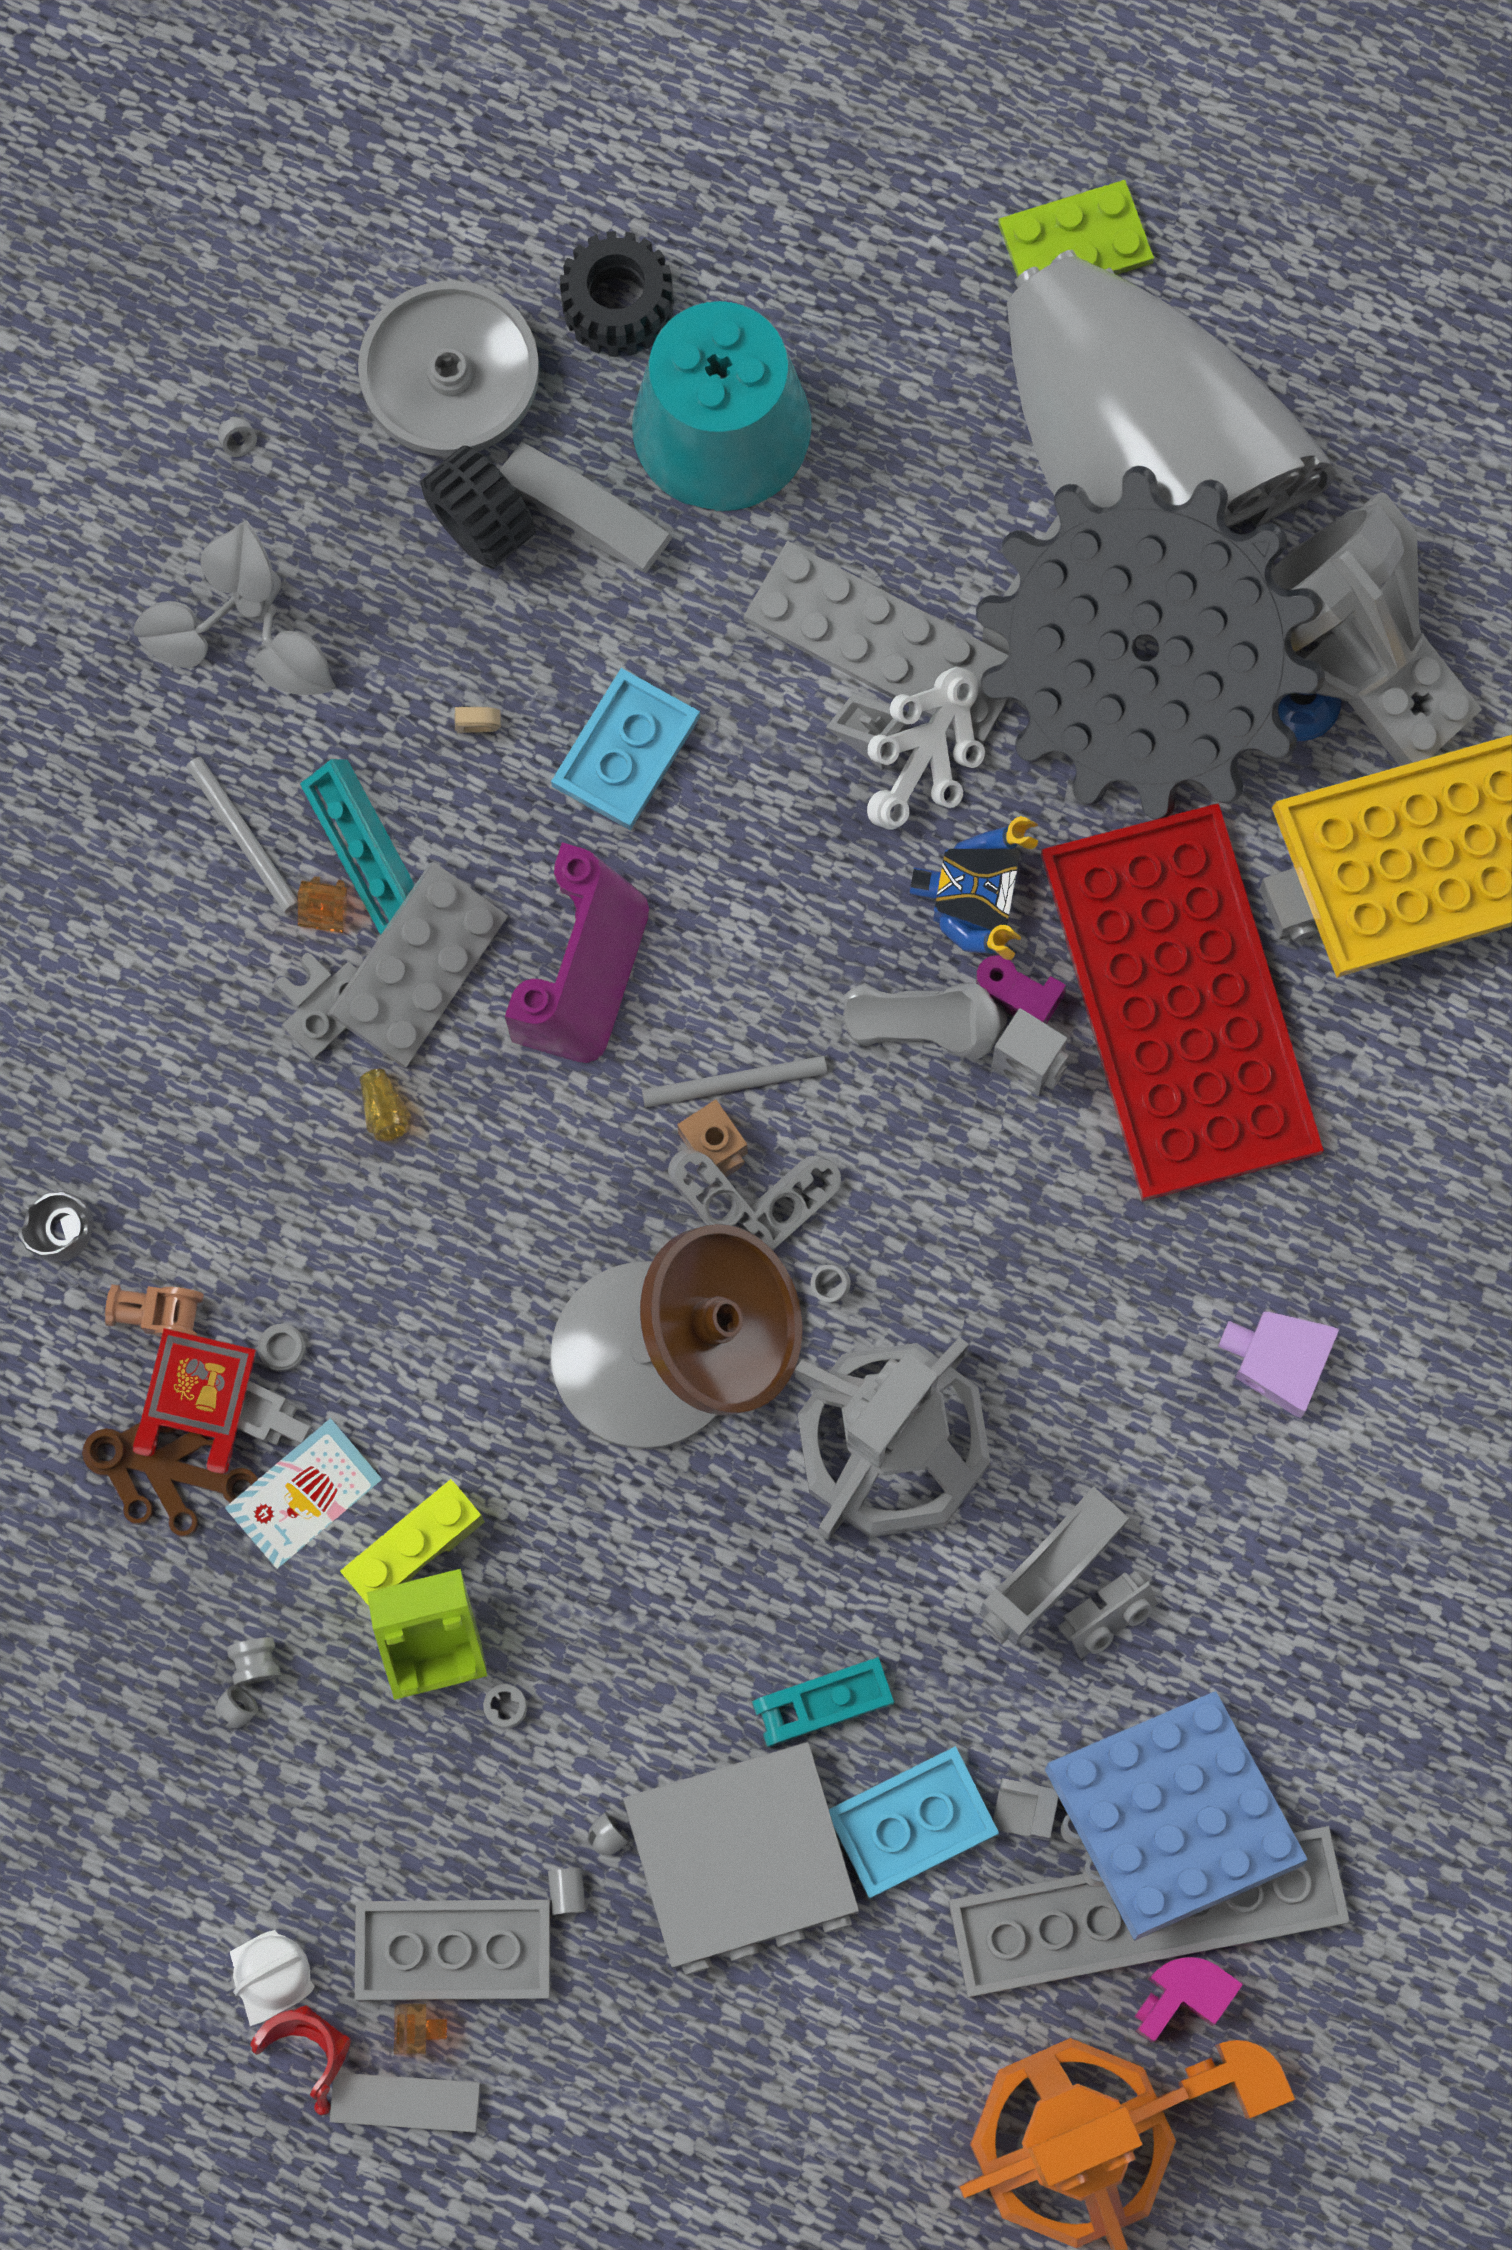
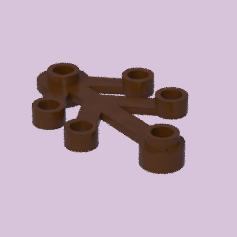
M140 1423L122 1433L108 1428L97 1430L86 1439L82 1450L83 1460L92 1472L100 1476H109L124 1504L123 1513L125 1518L134 1525L147 1523L153 1515V1506L147 1498L139 1496L126 1468L146 1473L169 1516L171 1531L179 1537L193 1535L198 1528V1518L192 1510L186 1508L171 1480L221 1493L229 1503L237 1498L234 1494V1487L238 1482L247 1481L252 1485L258 1480L252 1471L245 1468H236L228 1474H221L178 1462L206 1445L212 1447L214 1439L206 1440L201 1434L189 1432L156 1450L153 1456L136 1454L133 1452V1443ZM160 1427V1434H172L177 1429ZM106 1444L113 1445L115 1448L114 1457L109 1461L100 1460L98 1456L99 1449ZM135 1502L146 1504L147 1511L142 1518L135 1519L130 1515V1507ZM188 1514L191 1516L192 1525L188 1530L179 1531L176 1529L175 1520L179 1515Z

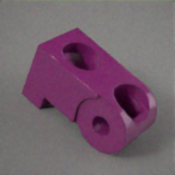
M1000 955L985 958L979 964L976 972V984L985 988L989 995L1005 1008L1006 1013L1013 1017L1021 1008L1047 1024L1066 992V985L1052 976L1042 986L1022 973L1017 972L1014 964Z

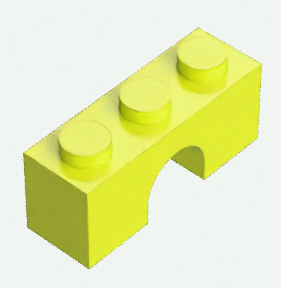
M450 1479L341 1569L340 1572L369 1606L367 1592L411 1581L427 1563L445 1551L450 1552L485 1521L479 1511L454 1481Z

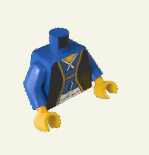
M1020 816L1011 821L1007 827L987 831L958 842L953 849L945 850L941 872L914 867L910 895L936 899L933 921L939 923L941 932L963 951L987 954L997 952L1006 960L1014 958L1015 953L1005 946L1011 939L1021 940V936L1010 926H1007L1020 850L1014 848H1016L1017 844L1026 849L1036 848L1038 840L1029 836L1024 837L1027 829L1038 826L1036 822Z

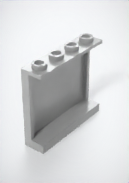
M809 1742L623 1798L672 1969L682 1967L684 1975L712 1968L710 1958L729 1953L731 1961L758 1954L757 1944L776 1939L778 1947L804 1940L806 1938L803 1930L822 1925L824 1933L852 1925L850 1916L859 1913Z

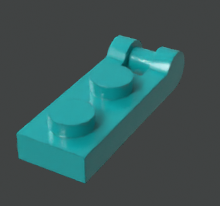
M879 1657L752 1701L756 1716H762L766 1728L763 1737L768 1748L894 1704ZM793 1704L798 1720L784 1724L779 1708Z

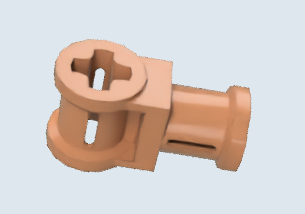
M112 1284L106 1301L105 1324L106 1326H115L118 1322L140 1325L146 1334H153L158 1337H162L163 1328L197 1336V1333L193 1331L197 1304L202 1303L204 1294L180 1287L157 1288L149 1286L146 1294L121 1290L120 1285Z

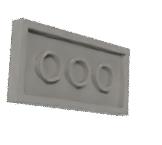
M429 863L328 1012V1015L402 1067H407L508 915L437 863Z
M356 1901L355 2000L550 1999L551 1901Z

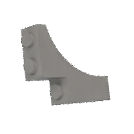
M1093 1486L1037 1549L985 1599L979 1613L983 1617L984 1622L981 1624L983 1629L999 1643L1003 1644L1008 1639L1016 1646L1045 1612L1058 1602L1127 1524L1129 1517Z

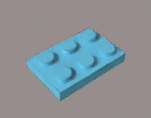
M621 668L551 780L552 787L631 831L698 722L700 711Z
M956 1746L829 1809L834 1829L869 1899L999 1835Z

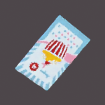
M330 1418L228 1504L225 1509L278 1569L379 1483L382 1478Z

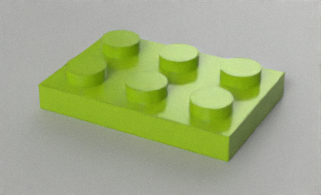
M1126 180L998 218V225L1017 277L1031 267H1037L1039 271L1044 269L1058 255L1071 249L1077 257L1102 269L1111 268L1115 275L1141 268L1154 262V256Z

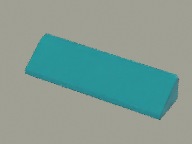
M331 759L302 781L300 785L381 935L388 924L373 896L377 898L390 922L415 884L348 759ZM314 786H317V787H318V789H319V791H320V793H321V795H322L324 801L326 802V804H327V806H328V809H327V810H326L325 806L323 805V803H322V801H321V799H320V797H319L317 791L315 790ZM331 818L335 819L347 844L349 845L348 849L346 848ZM352 857H354L357 860L362 872L364 873L369 883V889L364 879L362 878L356 864L354 863Z

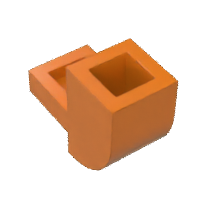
M1233 2040L1215 2045L1223 2064L1215 2066L1212 2058L1206 2059L1185 2068L1188 2078L1178 2082L1179 2086L1184 2087L1189 2098L1186 2100L1193 2099L1231 2083L1246 2119L1295 2100L1279 2062L1266 2049L1248 2041Z

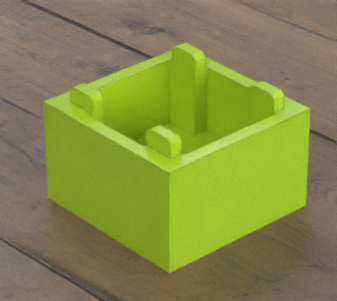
M461 1569L367 1592L372 1628L394 1700L488 1676L480 1635Z

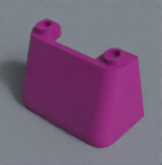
M562 842L555 861L554 876L556 883L560 887V892L569 896L574 902L576 908L574 927L556 982L532 978L520 983L511 995L505 1020L512 1043L576 1062L588 1063L602 1056L607 1048L648 921L649 906L646 897L641 891L596 855L586 849Z

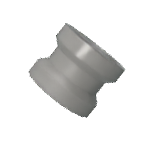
M257 1638L227 1647L228 1658L234 1661L236 1668L232 1676L234 1686H246L273 1680L281 1676L279 1665L274 1663L272 1658V1652L275 1649L274 1638Z

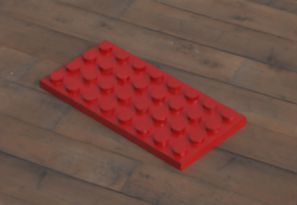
M1219 803L1041 849L1043 865L1142 1202L1321 1155L1324 1149Z

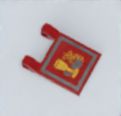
M163 1328L142 1418L133 1443V1452L139 1455L153 1456L157 1448L160 1425L214 1437L207 1460V1469L215 1473H227L257 1350Z

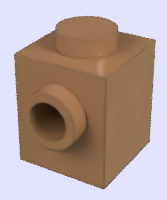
M717 1099L677 1124L678 1134L688 1149L697 1150L709 1157L725 1177L733 1174L745 1164L742 1157L748 1154L747 1143Z

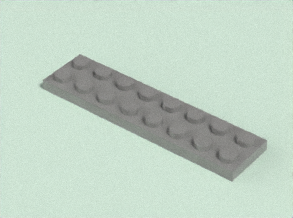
M1329 1826L1294 1833L1308 1859L1304 1866L1136 1941L1133 1940L1106 1886L1093 1887L1084 1880L1083 1874L949 1900L948 1903L967 1998L1350 1923ZM1098 1871L1092 1872L1095 1876L1100 1877Z

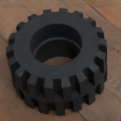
M616 231L606 232L607 239L599 240L596 234L588 238V247L585 248L579 244L573 250L574 260L567 258L563 265L564 275H560V290L566 325L569 331H575V339L583 345L588 340L590 350L599 354L603 346L608 347V355L610 357H618V349L627 348L628 356L637 354V344L642 343L646 350L653 346V335H658L666 325V321L672 319L674 298L671 270L669 265H665V256L659 249L653 252L652 242L645 238L638 243L634 233L625 232L624 238H617ZM612 278L629 279L638 284L643 290V293L635 303L621 309L603 307L591 297L599 284Z
M461 446L420 481L424 498L441 525L471 558L485 567L494 569L536 534L532 515L515 488L488 458L469 446Z

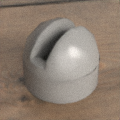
M230 417L229 420L221 423L218 429L219 443L230 456H244L256 445L257 435L250 423L242 417ZM236 431H239L243 436L241 441L245 440L244 444L239 447L233 446L237 444L232 437V434Z
M823 1265L816 1269L811 1277V1290L821 1301H840L850 1291L851 1280L849 1274L838 1265ZM840 1276L842 1283L826 1293L823 1286Z
M230 1686L219 1697L215 1712L217 1719L222 1716L228 1722L225 1727L240 1728L257 1714L258 1706L254 1698L246 1690L238 1686ZM235 1701L243 1703L245 1710L241 1709Z
M604 1812L597 1818L588 1832L589 1843L593 1845L596 1853L602 1855H612L630 1842L629 1836L623 1829L619 1832L613 1826L618 1823L608 1812Z

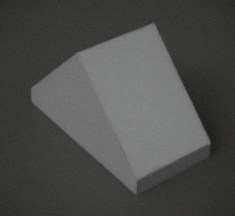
M853 693L827 725L826 729L880 769H883L885 764L871 760L868 755L870 740L876 735L890 736L910 729V724L894 720L890 714V705ZM903 710V716H905L907 712ZM884 743L881 747V757L887 751L886 743Z

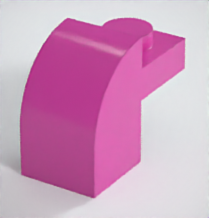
M1185 1957L1170 1961L1158 1968L1148 1978L1149 1981L1163 1990L1159 1998L1150 1993L1134 2016L1141 2021L1136 2032L1151 2043L1155 2042L1180 2004L1213 2026L1217 2023L1243 1984L1219 1966L1201 1958Z

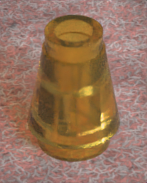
M374 1069L364 1073L359 1078L367 1131L373 1133L377 1141H390L403 1136L410 1129L408 1121L411 1118V1114L387 1077L386 1071L384 1069Z

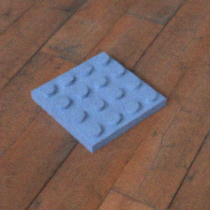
M1216 1691L1047 1763L1045 1772L1134 1941L1304 1866L1308 1860Z

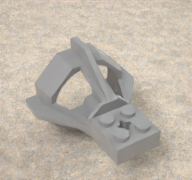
M1377 493L1361 508L1346 512L1295 547L1272 568L1273 580L1278 586L1289 590L1308 588L1316 592L1321 599L1322 608L1316 619L1298 626L1291 636V644L1295 652L1312 641L1318 645L1305 657V659L1317 662L1325 673L1323 687L1314 694L1348 701L1399 766L1432 757L1482 710L1424 637V634L1421 633L1419 627L1417 532L1386 493ZM1411 696L1419 699V713H1412L1410 710L1414 705Z
M959 1337L940 1358L933 1355L920 1344L912 1343L842 1354L829 1373L803 1360L795 1368V1378L814 1391L798 1413V1424L809 1493L830 1508L819 1526V1534L829 1540L844 1519L870 1538L945 1527L988 1469L990 1456L979 1388L955 1370L968 1352L969 1344ZM889 1360L880 1373L866 1375L864 1379L848 1375L866 1364ZM950 1385L954 1387L964 1403L970 1422L971 1438L966 1463L947 1440L950 1434L942 1392ZM824 1404L842 1408L847 1448L852 1453L837 1483L833 1481L824 1466L818 1444V1425ZM926 1468L945 1491L933 1501L908 1510H882L863 1504L879 1474L884 1476L924 1470Z

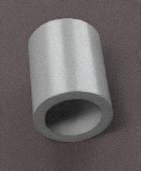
M582 1868L548 1871L552 1916L586 1912Z

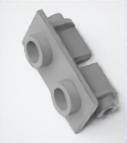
M1136 1571L1130 1575L1124 1572L1117 1579L1098 1591L1099 1596L1107 1605L1101 1610L1089 1598L1063 1616L1065 1621L1058 1625V1628L1068 1641H1072L1080 1659L1090 1652L1096 1654L1106 1649L1113 1641L1115 1634L1128 1625L1136 1626L1145 1621L1150 1616L1152 1608L1158 1604L1151 1585L1148 1581L1145 1583Z

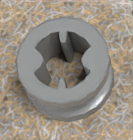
M509 1684L497 1685L491 1688L485 1696L483 1702L484 1713L494 1726L502 1729L513 1728L519 1725L525 1718L527 1701L522 1692L515 1686ZM502 1693L511 1694L512 1702L519 1704L517 1713L514 1715L510 1712L511 1718L507 1720L500 1719L499 1712L492 1709L493 1700L497 1698L501 1701L499 1695Z

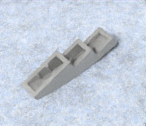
M523 442L518 445L500 469V472L507 478L518 494L532 501L538 510L572 528L577 536L588 544L644 573H647L672 540L670 533L625 502L557 460Z

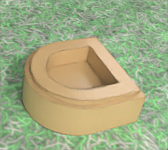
M455 707V731L457 733L494 732L501 727V712L499 709L491 707Z

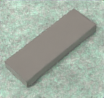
M338 2073L333 2080L330 2122L477 2132L481 2083Z

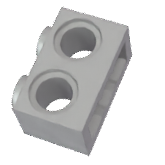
M1019 1008L994 1047L991 1068L1016 1083L1018 1080L1023 1081L1022 1087L1039 1096L1045 1086L1053 1090L1067 1068L1065 1064L1069 1055L1065 1053L1068 1037Z

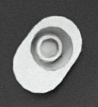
M275 1930L263 1933L230 1951L234 1966L233 1978L236 1986L233 1992L235 1996L240 1995L243 1999L250 2026L264 2022L299 2003L315 1987L310 1980V1967L304 1951L296 1942L278 1934Z

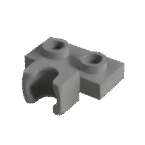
M305 953L301 964L303 969L309 974L310 980L305 985L297 986L292 984L287 978L280 977L274 986L297 1009L282 1024V1028L315 1059L346 1029L345 1026L329 1016L328 1012L357 969L348 961L331 977V974L313 955Z

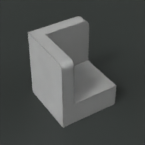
M1002 1778L993 1819L997 1830L1049 1841L1058 1794L1052 1788Z

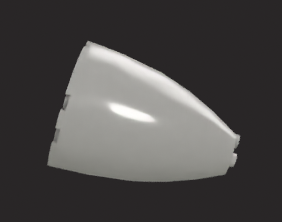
M1072 249L1058 255L1044 269L1039 271L1037 267H1031L1016 278L1014 283L1018 289L1007 301L1013 363L1023 414L1040 467L1054 496L1063 485L1077 484L1085 490L1090 500L1096 505L1110 507L1116 504L1121 497L1122 478L1125 472L1133 466L1141 465L1153 471L1156 475L1158 492L1161 498L1172 505L1186 503L1191 498L1196 486L1202 481L1209 479L1219 481L1224 485L1228 493V501L1224 510L1226 526L1230 528L1250 518L1254 526L1258 527L1327 490L1335 476L1334 467L1331 465L1326 454L1292 412L1230 348L1183 312L1132 282L1077 257Z

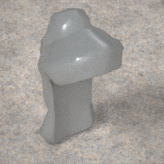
M971 982L955 984L945 989V991H903L894 994L878 991L863 983L844 994V1024L853 1041L862 1046L880 1042L928 1040L943 1047L951 1054L976 1060L990 1053L998 1039L999 1033L1003 1031L1007 1024L1005 1008L997 1003L985 988Z

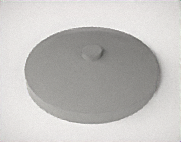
M439 281L423 284L400 294L377 314L368 327L361 344L358 374L363 398L369 412L377 424L390 437L417 452L435 456H450L464 445L477 451L484 450L504 439L520 424L528 413L537 392L539 359L535 339L530 327L520 312L509 301L494 291L480 285L461 281Z
M652 1261L618 1265L599 1273L583 1284L562 1310L555 1326L551 1345V1364L555 1384L561 1399L573 1417L597 1437L612 1444L633 1449H657L678 1444L698 1434L718 1416L700 1411L677 1397L663 1382L648 1355L641 1329L640 1300L645 1276Z

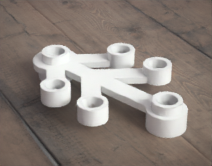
M961 667L951 668L938 676L934 688L912 696L901 694L896 696L891 702L890 714L892 718L905 724H913L918 721L922 711L936 708L928 723L890 736L876 735L870 740L868 744L869 757L871 760L885 765L895 762L899 753L914 748L892 790L878 791L871 797L867 813L873 824L892 830L900 827L907 821L909 817L907 800L929 761L934 783L931 790L933 801L947 808H953L960 803L963 789L957 781L952 780L945 735L950 722L953 721L957 742L953 750V757L958 764L975 768L982 763L985 756L984 746L980 742L975 741L973 735L970 707L974 704L978 695V682L971 671ZM960 686V692L957 696V689ZM908 702L909 711L903 716V707ZM884 743H886L887 751L881 757V747ZM971 746L972 754L969 759H966V752ZM949 786L951 795L947 800H945L944 792L945 789ZM894 806V812L890 817L891 808Z

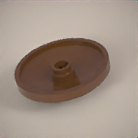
M713 1224L691 1229L675 1236L660 1249L653 1259L642 1287L640 1300L641 1329L651 1362L668 1388L688 1405L715 1415H733L752 1411L773 1400L789 1382L797 1365L802 1343V1314L797 1292L787 1269L774 1251L761 1239L744 1229L725 1224Z

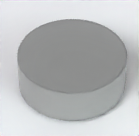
M288 1324L270 1326L262 1333L258 1341V1354L262 1362L268 1368L277 1372L293 1370L302 1362L306 1353V1344L301 1333Z

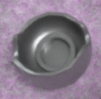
M66 1191L46 1193L33 1204L26 1207L24 1225L22 1228H18V1236L26 1250L49 1262L69 1261L78 1256L87 1246L93 1230V1215L90 1212V1208L78 1196ZM58 1217H60L66 1237L64 1241L57 1239L53 1233V1225Z

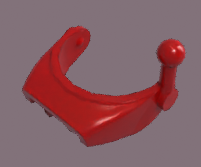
M307 2005L295 2010L281 2012L267 2020L257 2031L250 2043L252 2052L258 2055L274 2041L290 2035L307 2037L318 2043L326 2053L328 2063L324 2073L311 2090L310 2097L317 2100L314 2105L315 2112L321 2116L326 2115L331 2110V2104L327 2100V2094L330 2091L329 2086L346 2058L351 2039L318 2016Z

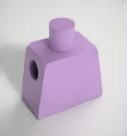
M1263 1312L1255 1332L1228 1321L1218 1347L1243 1357L1236 1379L1294 1416L1302 1418L1339 1329L1272 1312Z

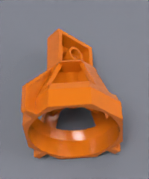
M1072 2038L999 2069L970 2142L983 2175L958 2186L963 2198H966L989 2188L1001 2218L1075 2248L1106 2236L1111 2250H1128L1121 2228L1149 2216L1176 2143L1163 2110L1188 2099L1187 2092L1184 2087H1180L1156 2097L1144 2067ZM1084 2062L1103 2067L1122 2078L1138 2096L1120 2104L1118 2099L1078 2083L1072 2085L1060 2063ZM1028 2077L1041 2100L1037 2101L1022 2140L1023 2148L997 2158L995 2142L1000 2113L1010 2094ZM1152 2128L1154 2150L1149 2173L1139 2192L1125 2207H1122L1117 2185L1122 2183L1129 2162L1136 2159L1133 2153L1134 2149L1143 2145L1139 2134ZM1038 2180L1041 2186L1079 2201L1084 2200L1091 2222L1069 2224L1047 2219L1024 2205L1011 2190Z

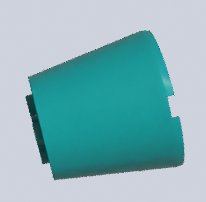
M726 301L706 302L689 307L674 316L662 328L653 344L632 417L635 450L641 465L651 480L661 490L679 502L700 508L714 509L715 511H732L748 508L769 499L784 488L796 475L805 459L810 443L812 425L807 397L778 331L760 313L744 305Z

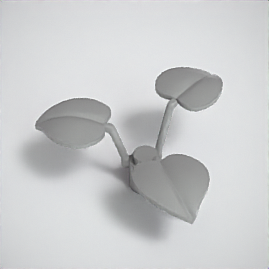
M243 521L229 532L212 540L201 555L202 572L208 582L221 592H233L228 602L200 624H196L195 615L187 605L175 601L160 602L147 608L134 625V635L138 637L139 642L151 654L169 664L191 668L198 665L208 651L207 641L201 633L211 628L234 607L246 617L263 615L262 642L266 648L259 651L256 655L255 666L262 679L268 685L281 691L298 695L322 694L329 692L336 686L330 676L328 662L324 653L310 637L295 631H283L278 633L274 639L272 638V620L277 610L271 604L279 594L282 584L277 573L272 570L263 544L248 521Z

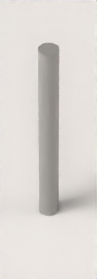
M202 757L191 760L186 768L283 912L286 914L300 905Z
M819 1056L642 1089L645 1108L828 1073L825 1057Z

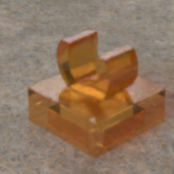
M314 876L310 882L301 881L298 890V926L343 933L347 918V887H345L344 881L338 880L336 886L320 883V877Z
M426 2004L395 2005L394 2055L426 2054V2040L447 2039V2019H426Z

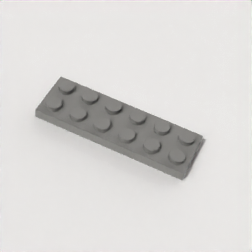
M789 541L786 542L743 616L745 622L893 699L901 694L912 696L934 688L938 676L951 668L961 667L971 671L978 682V695L976 701L970 707L974 740L982 745L986 742L1010 699H991L984 694L981 688L982 674L988 668L1003 663L1008 657L1007 654ZM960 686L957 689V696L960 692ZM936 708L922 711V714L931 718ZM951 721L948 727L954 730L953 721Z

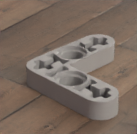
M686 1149L678 1152L670 1161L668 1168L672 1184L706 1225L725 1224L733 1226L738 1222L746 1231L752 1234L757 1232L755 1236L772 1250L833 1197L841 1183L840 1171L834 1163L820 1156H809L800 1161L753 1205L749 1206L714 1162L697 1150ZM688 1162L695 1165L701 1164L696 1171L704 1182L710 1184L708 1187L702 1190L696 1182L688 1178L683 1180L687 1175V1170L684 1166ZM813 1169L821 1172L825 1171L821 1176L825 1184L821 1188L813 1184L810 1185L813 1181V1177L810 1174ZM794 1185L804 1190L802 1194L809 1197L808 1202L805 1203L802 1196L792 1190ZM718 1194H727L731 1199L729 1213L723 1218H713L709 1212L711 1200ZM781 1197H790L794 1204L792 1215L785 1221H776L772 1215L773 1204Z

